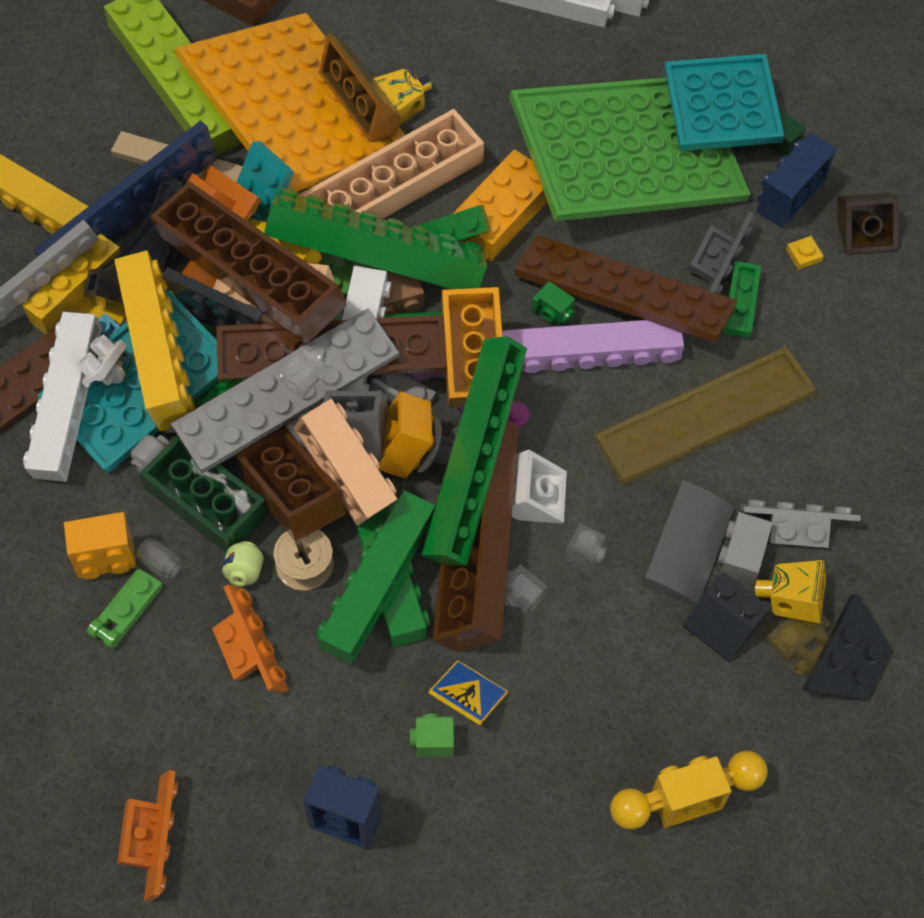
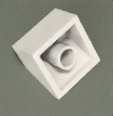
M531 450L518 453L516 458L512 517L524 521L564 523L567 471Z

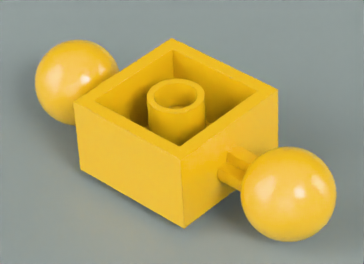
M741 751L730 759L728 767L722 769L717 756L707 759V756L695 758L689 762L688 766L679 769L677 765L667 767L660 771L652 792L644 794L633 788L619 791L611 801V816L620 827L633 830L642 827L648 821L650 813L658 811L664 828L722 810L732 792L730 786L734 785L742 791H753L764 784L768 774L766 762L759 754L753 751Z

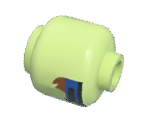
M242 541L233 544L228 548L223 562V575L235 586L253 584L260 575L264 562L263 554L251 542Z

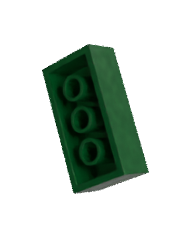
M178 435L139 473L146 491L225 553L233 544L242 542L268 515L265 499L220 464L202 474Z

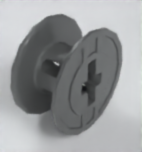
M433 418L432 435L434 436V444L432 449L421 458L420 464L416 469L417 472H425L432 462L438 463L439 477L444 480L459 426L454 427L447 436L442 435L440 420Z

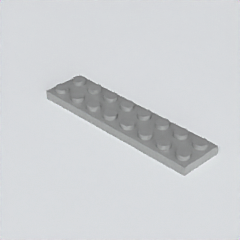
M367 308L171 424L203 474L324 402L326 391H342L398 358L399 352L370 309Z

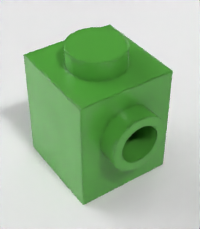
M425 714L422 718H416V728H410V747H416V757L453 756V717Z

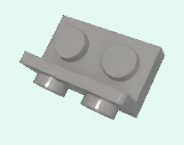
M405 374L382 375L379 380L374 378L371 381V391H382L388 405H391L400 391L430 401L431 403L436 398L435 391Z

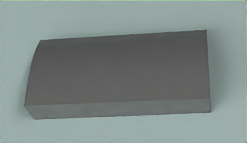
M682 480L645 576L643 587L695 606L703 595L735 507L714 493Z

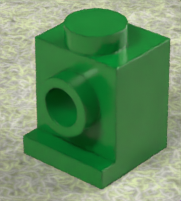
M549 281L532 298L531 313L536 315L539 312L544 320L550 323L553 322L558 326H561L563 323L567 325L575 314L573 310L575 298Z

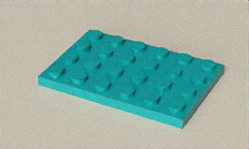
M166 289V296L170 297L174 313H170L171 319L175 321L179 332V337L175 339L177 345L181 346L184 355V361L181 362L182 369L186 370L190 386L186 387L188 395H191L193 401H196L218 382L217 340ZM125 322L107 337L113 343L122 340L127 345L118 358L123 363L122 369L125 372V378L121 383H111L110 385L104 384L103 381L95 380L88 388L76 439L107 474L131 455L132 449L144 436H154L159 432L158 427L145 409L128 322ZM43 391L37 395L39 398H42Z

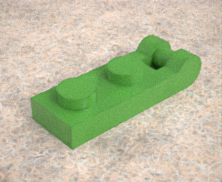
M137 568L101 615L91 622L87 629V634L93 638H101L104 640V645L114 649L163 588L162 582ZM110 622L116 625L115 629L111 631L106 628Z

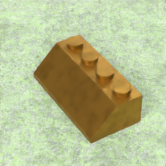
M328 33L319 74L369 142L396 136L401 121L399 111L392 105L385 92L380 89L373 76L368 73L351 48L335 34Z

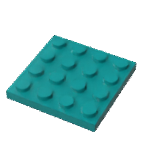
M766 54L665 62L664 71L679 151L783 143L784 132Z

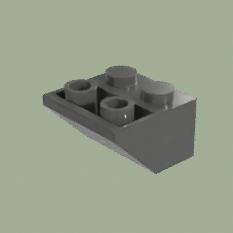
M326 391L324 402L332 398L335 404L339 403L347 414L345 420L351 429L355 428L362 436L364 441L362 446L368 454L372 453L376 459H382L389 412L383 392Z

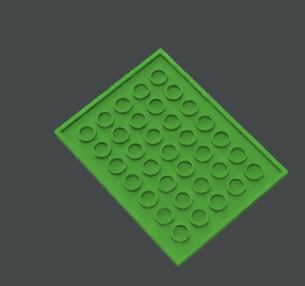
M666 78L511 90L509 99L555 222L748 201L751 196L731 147L679 151Z

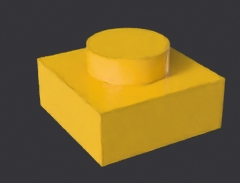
M812 236L789 243L786 248L798 270L822 262L824 257Z

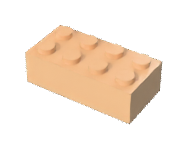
M331 398L302 416L293 428L314 461L339 488L344 506L358 526L397 500L394 495L396 489L388 478L384 479L379 472L380 465L372 453L368 454L362 446L364 441L360 433L355 428L351 429L345 420L347 414L339 403L335 404Z

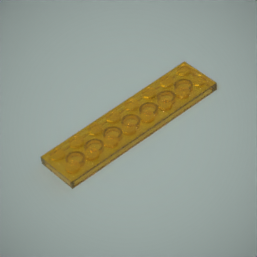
M786 346L595 434L594 440L621 483L624 484L814 395L816 388Z

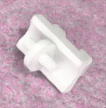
M105 335L96 338L91 343L90 348L99 357L96 358L89 352L76 364L85 374L81 383L86 388L95 380L103 381L106 385L121 383L125 378V372L122 369L123 363L118 358L127 345L122 340L113 343Z

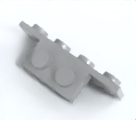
M752 499L748 500V504H740V510L743 512L771 514L770 522L773 523L769 534V543L828 548L831 519L860 521L861 517L859 514L852 513L853 508L835 506V511L823 510V505L806 504V509L794 508L795 503L777 502V507L766 506V501Z

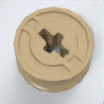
M320 530L311 533L297 542L292 539L287 531L280 536L275 544L273 555L278 577L285 585L295 590L307 591L318 588L328 580L334 565L333 550L328 537ZM300 552H303L306 559L309 558V564L305 565L303 559L299 558Z

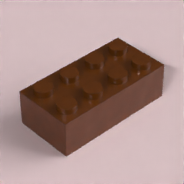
M285 427L268 434L235 454L242 478L253 491L265 499L266 507L295 542L346 515L339 488Z

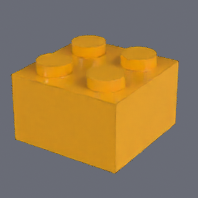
M401 391L389 406L382 459H377L380 465L378 470L406 479L413 469H417L421 458L432 449L434 444V436L432 435L434 416L431 414L430 401Z
M124 512L64 522L67 555L77 578L95 579L100 574L110 572L123 574L128 572L129 569L136 568L133 537Z

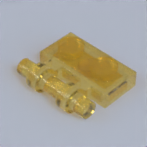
M821 614L820 623L790 618L771 632L766 640L785 661L796 655L800 661L793 667L801 675L808 669H813L830 636L824 631L832 623L823 614ZM815 640L819 646L813 651L807 650L805 646Z

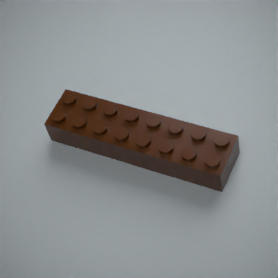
M190 181L150 216L161 238L306 344L347 306L338 284Z
M508 420L467 566H443L440 564L432 641L456 652L501 641L519 426Z

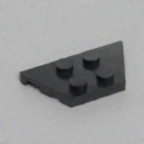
M169 267L162 274L163 280L178 301L200 323L206 322L215 328L216 326L257 324L263 315V311Z
M858 594L849 596L802 688L805 692L811 693L815 691L827 693V695L835 697L846 696L848 699L865 700L868 698L891 652V648Z

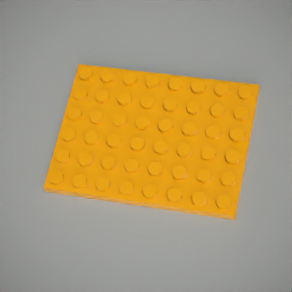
M307 13L176 47L175 56L244 147L249 151L252 142L261 141L294 171L288 188L295 191L313 187L405 136L404 132L398 127L396 136L374 142L367 140L319 74L327 38Z

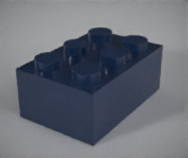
M811 132L804 140L799 139L795 143L792 153L789 156L784 155L779 161L777 169L773 173L771 171L768 172L761 183L764 187L757 198V201H759L757 213L783 228L826 181L837 148Z
M319 765L303 800L309 828L367 850L381 817L379 788L375 787L376 784L370 779L364 777L354 779L346 776V772L336 766L329 765L328 768Z

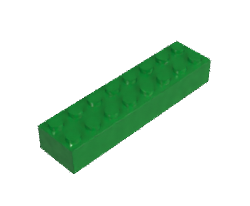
M290 188L275 189L264 233L269 237L449 289L480 288L487 268L485 249H482L481 245L475 242L467 241L466 244L455 241L456 239L448 234H440V236L431 234L424 227L414 226V228L404 226L401 221L389 218L388 220L377 218L376 214L369 211H361V213L352 211L345 204H328L318 196L298 195L297 191Z

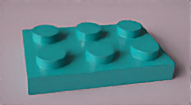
M261 141L252 142L237 183L262 199L257 211L250 218L267 222L275 189L288 188L294 171Z

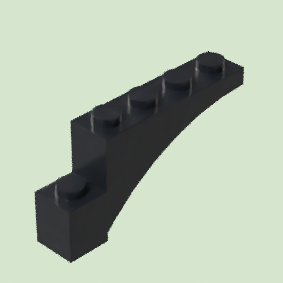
M176 179L160 181L149 215L130 243L102 267L89 269L83 293L84 297L111 305L124 304L114 260L117 258L148 251L152 260L157 259L161 273H164V264L170 252L171 244L160 237L150 216L182 188L183 182Z

